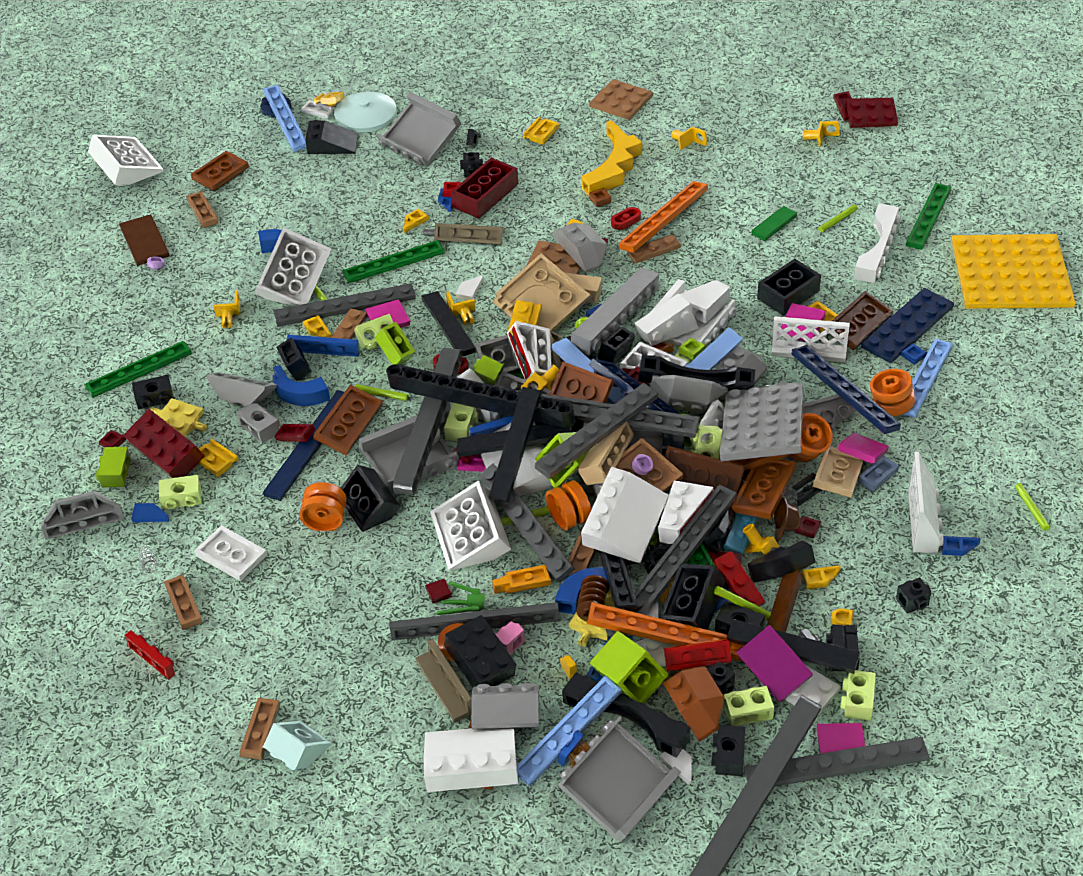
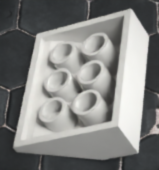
M92 135L88 152L115 185H131L163 172L160 164L136 137Z
M283 227L254 294L267 300L292 306L307 304L331 248Z
M511 423L495 432L509 430ZM543 444L526 446L513 487L519 496L554 488L548 478L535 469V458L544 449ZM503 450L481 454L486 469L493 463L498 467Z
M914 452L908 489L913 552L938 553L939 546H943V534L939 533L942 528V519L938 518V515H940V503L936 501L939 498V489L935 488L934 478L920 453Z
M611 467L582 529V545L641 563L669 495L630 472Z
M477 481L430 511L450 571L495 560L511 550L495 502L488 498L490 491L480 481Z
M470 728L426 732L424 743V780L427 792L518 784L514 728Z

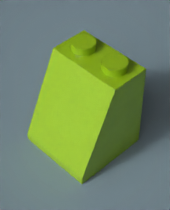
M576 432L558 433L535 458L536 462ZM589 450L551 479H548L554 488L560 487L583 462Z
M619 631L611 637L589 662L602 677L606 675L622 689L623 694L639 703H645L669 676L645 649Z

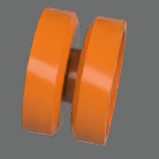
M887 369L876 374L870 381L872 400L891 416L904 414L914 406L916 397L912 378L908 372L901 369Z
M814 413L803 414L801 453L789 454V456L796 461L809 462L826 451L832 443L833 436L827 421Z
M571 480L562 484L561 489L555 487L546 492V503L549 512L561 530H570L576 526V523L582 524L587 521L591 512V506L586 493L578 482Z
M327 482L310 484L303 493L299 512L301 522L306 527L315 531L336 530L343 522L347 502L346 494L338 486Z

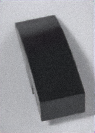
M801 540L786 549L780 546L749 562L748 568L751 580L753 582H760L796 572L816 563L812 545Z

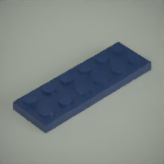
M923 288L861 343V348L892 363L901 355V351L916 342L954 307V302Z
M592 359L589 364L595 369L594 373L615 381L613 386L619 387L621 389L620 392L625 396L641 385L613 363ZM659 397L645 407L649 410L680 414Z

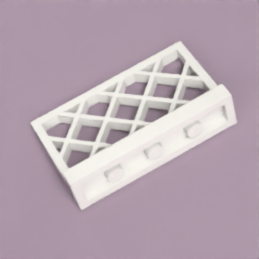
M775 316L771 356L795 358L791 355L792 349L808 345L825 361L845 363L850 323ZM778 323L786 324L788 327L783 330L778 326ZM804 325L807 329L801 332L797 326ZM823 327L826 330L819 333L816 328ZM845 329V331L839 335L834 330ZM793 330L797 335L791 337L787 333ZM812 332L816 336L809 339L806 334ZM830 333L834 338L828 341L824 336ZM783 336V337L786 338L787 340H777V339H778L779 337ZM802 338L806 342H798L796 340ZM820 339L824 344L814 342ZM839 341L843 346L833 345V343Z

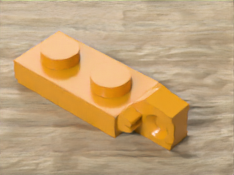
M546 565L506 572V575L501 578L492 580L494 594L501 592L513 593L551 585Z

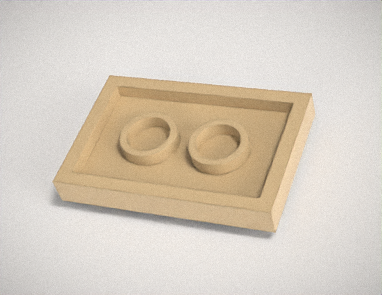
M830 446L824 452L813 487L852 498L864 460L843 453L838 448Z

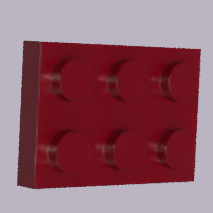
M893 97L846 99L845 104L850 128L898 125Z

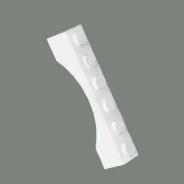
M878 204L875 212L874 227L879 233L880 240L874 248L859 256L855 266L854 279L875 283L876 278H880L881 267H884L886 261L885 256L889 254L890 246L888 245H892L893 237L897 231L896 224L899 225L901 214H898L899 207Z

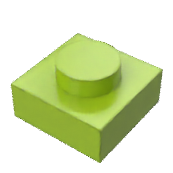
M689 338L679 347V352L692 360L705 350V345L693 338Z

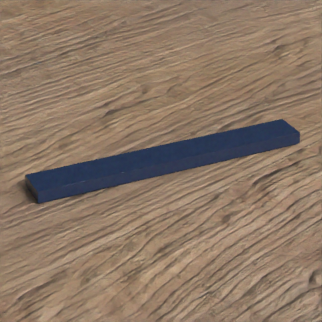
M808 345L792 349L791 355L883 434L900 430L901 424Z
M337 390L313 422L315 431L307 442H299L264 489V496L278 501L283 499L321 446V442L313 439L314 433L344 393L343 391Z

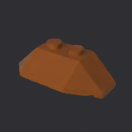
M705 666L681 669L663 681L675 705L699 742L718 730L725 698Z

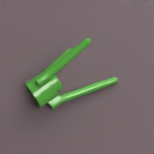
M449 581V585L472 594H467V600H441V603L467 605V607L437 611L436 614L446 615L483 610L485 593H480V589Z

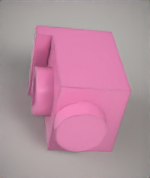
M512 621L503 626L496 634L510 655L525 642L524 629L521 625Z

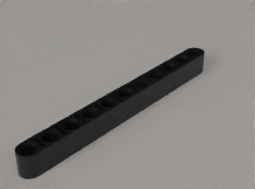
M399 364L390 365L386 369L389 385L392 389L509 416H514L521 391ZM541 396L534 421L569 428L575 424L573 405L567 401Z

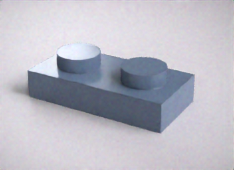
M882 456L858 477V482L874 492L898 472L899 465Z

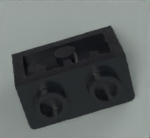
M730 507L703 541L716 554L721 551L730 531L728 527L733 523L731 519L735 512Z

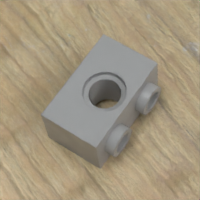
M256 402L237 412L240 426L261 444L274 437L279 430L280 423L277 417L269 414L264 406H260Z

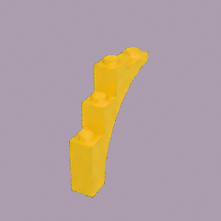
M612 120L606 122V134L614 146L612 153L601 166L581 176L582 189L588 196L590 192L602 188L607 191L623 185L625 172L633 169L634 157L642 155L643 145L641 140L637 139L634 134L628 136Z

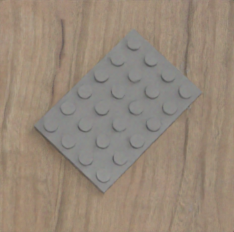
M803 383L728 391L725 400L721 437V461L801 453Z

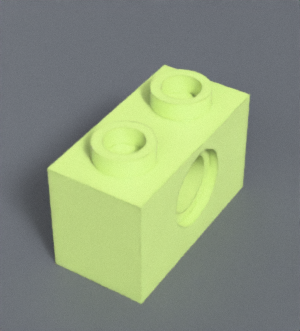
M457 403L452 404L444 426L445 440L458 442V438L470 436L469 428L474 427V423H478L479 412H476V408Z
M198 475L159 480V499L162 509H174L182 506L191 507L202 504L201 484Z

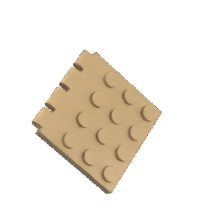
M541 253L495 293L496 298L493 300V303L501 310H504V313L510 318L512 317L516 300L532 302L537 305L542 304L537 326L549 328L550 331L554 332L582 307L591 296Z

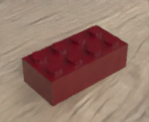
M491 157L451 191L452 207L479 219L519 184L518 168Z
M148 409L123 435L136 450L171 478L187 476L205 457L195 444L151 409Z

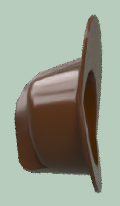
M784 497L781 498L774 513L775 540L777 542L782 538L784 531H794L800 525L798 508L793 504L787 503Z

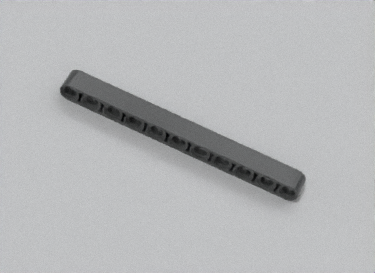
M442 348L434 372L457 377L462 362V350ZM424 396L394 478V493L415 495L448 401Z
M804 695L800 696L689 876H721L780 779L783 769L788 766L822 708L820 704Z

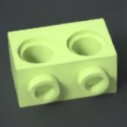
M390 314L356 326L354 332L362 349L368 348V350H372L378 347L375 336L381 330V327L393 323ZM364 334H371L373 339L367 340L364 337Z
M699 425L696 437H690L692 447L689 451L697 454L706 452V456L719 459L722 429L717 426ZM705 433H708L709 436L707 440L702 441V436Z
M855 670L854 674L848 673V678H843L842 691H846V696H842L841 709H845L844 717L871 721L876 673Z
M767 686L753 687L748 690L732 691L724 694L723 707L730 726H741L773 719L774 705Z

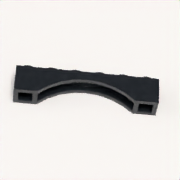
M642 354L638 382L651 383L653 376L677 375L713 381L723 387H727L728 391L734 389L749 390L754 387L756 369L742 367L720 370L694 369L672 363L660 356Z
M576 672L562 690L563 703L574 708L598 682ZM621 693L603 711L620 715L638 724L653 740L658 751L666 752L675 758L690 741V727L684 722L676 721L663 712L653 710L646 704L629 698L626 694Z

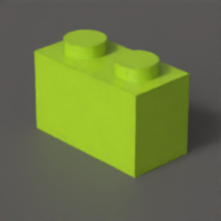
M397 322L381 328L375 336L376 341L392 365H401L408 361L416 352Z
M483 355L481 359L476 360L473 369H475L474 372L485 384L495 386L503 371V364Z
M128 447L104 448L103 455L100 456V468L96 471V479L100 481L102 488L125 487L131 461Z

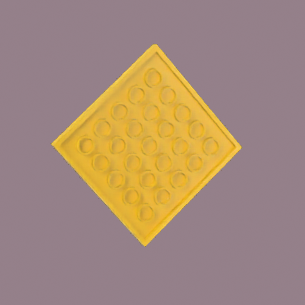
M1057 234L952 235L951 242L965 309L1075 307L1076 303Z

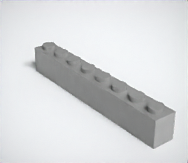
M640 267L571 334V342L587 356L597 351L601 343L623 325L659 289V273Z

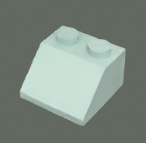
M292 721L273 723L263 747L270 752L272 757L285 762L286 767L297 771L298 769L307 768L331 745V742L303 722Z

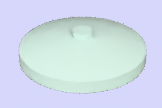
M360 92L347 96L336 105L334 110L337 124L354 132H372L389 125L397 114L394 100L378 92Z

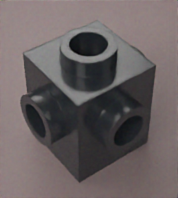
M479 152L463 153V160H460V169L464 170V178L469 177L483 165V159H480Z
M920 577L908 580L898 586L896 600L907 614L918 609L922 610L929 606L932 594L931 589Z
M719 661L714 666L707 668L723 696L733 691L735 687V673L729 666H725Z

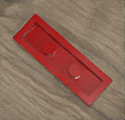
M732 551L714 559L713 564L724 575L726 584L733 594L759 607L765 604V600Z
M130 630L124 635L128 647L168 680L175 675L173 661L168 656L164 657L161 655L156 646H150L141 634L137 635Z
M728 639L663 648L667 671L715 665L719 661L721 663L732 662Z

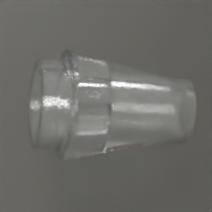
M149 546L140 547L138 551L140 569L145 573L155 572L159 567V559Z

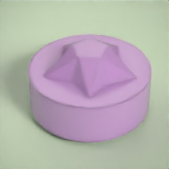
M150 257L147 259V266L157 270L165 266V260L161 257Z
M639 454L632 461V468L637 474L646 475L652 470L653 461L649 456Z

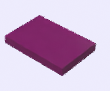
M770 625L736 652L761 683L767 686L768 691L779 703L784 701L813 676V673Z

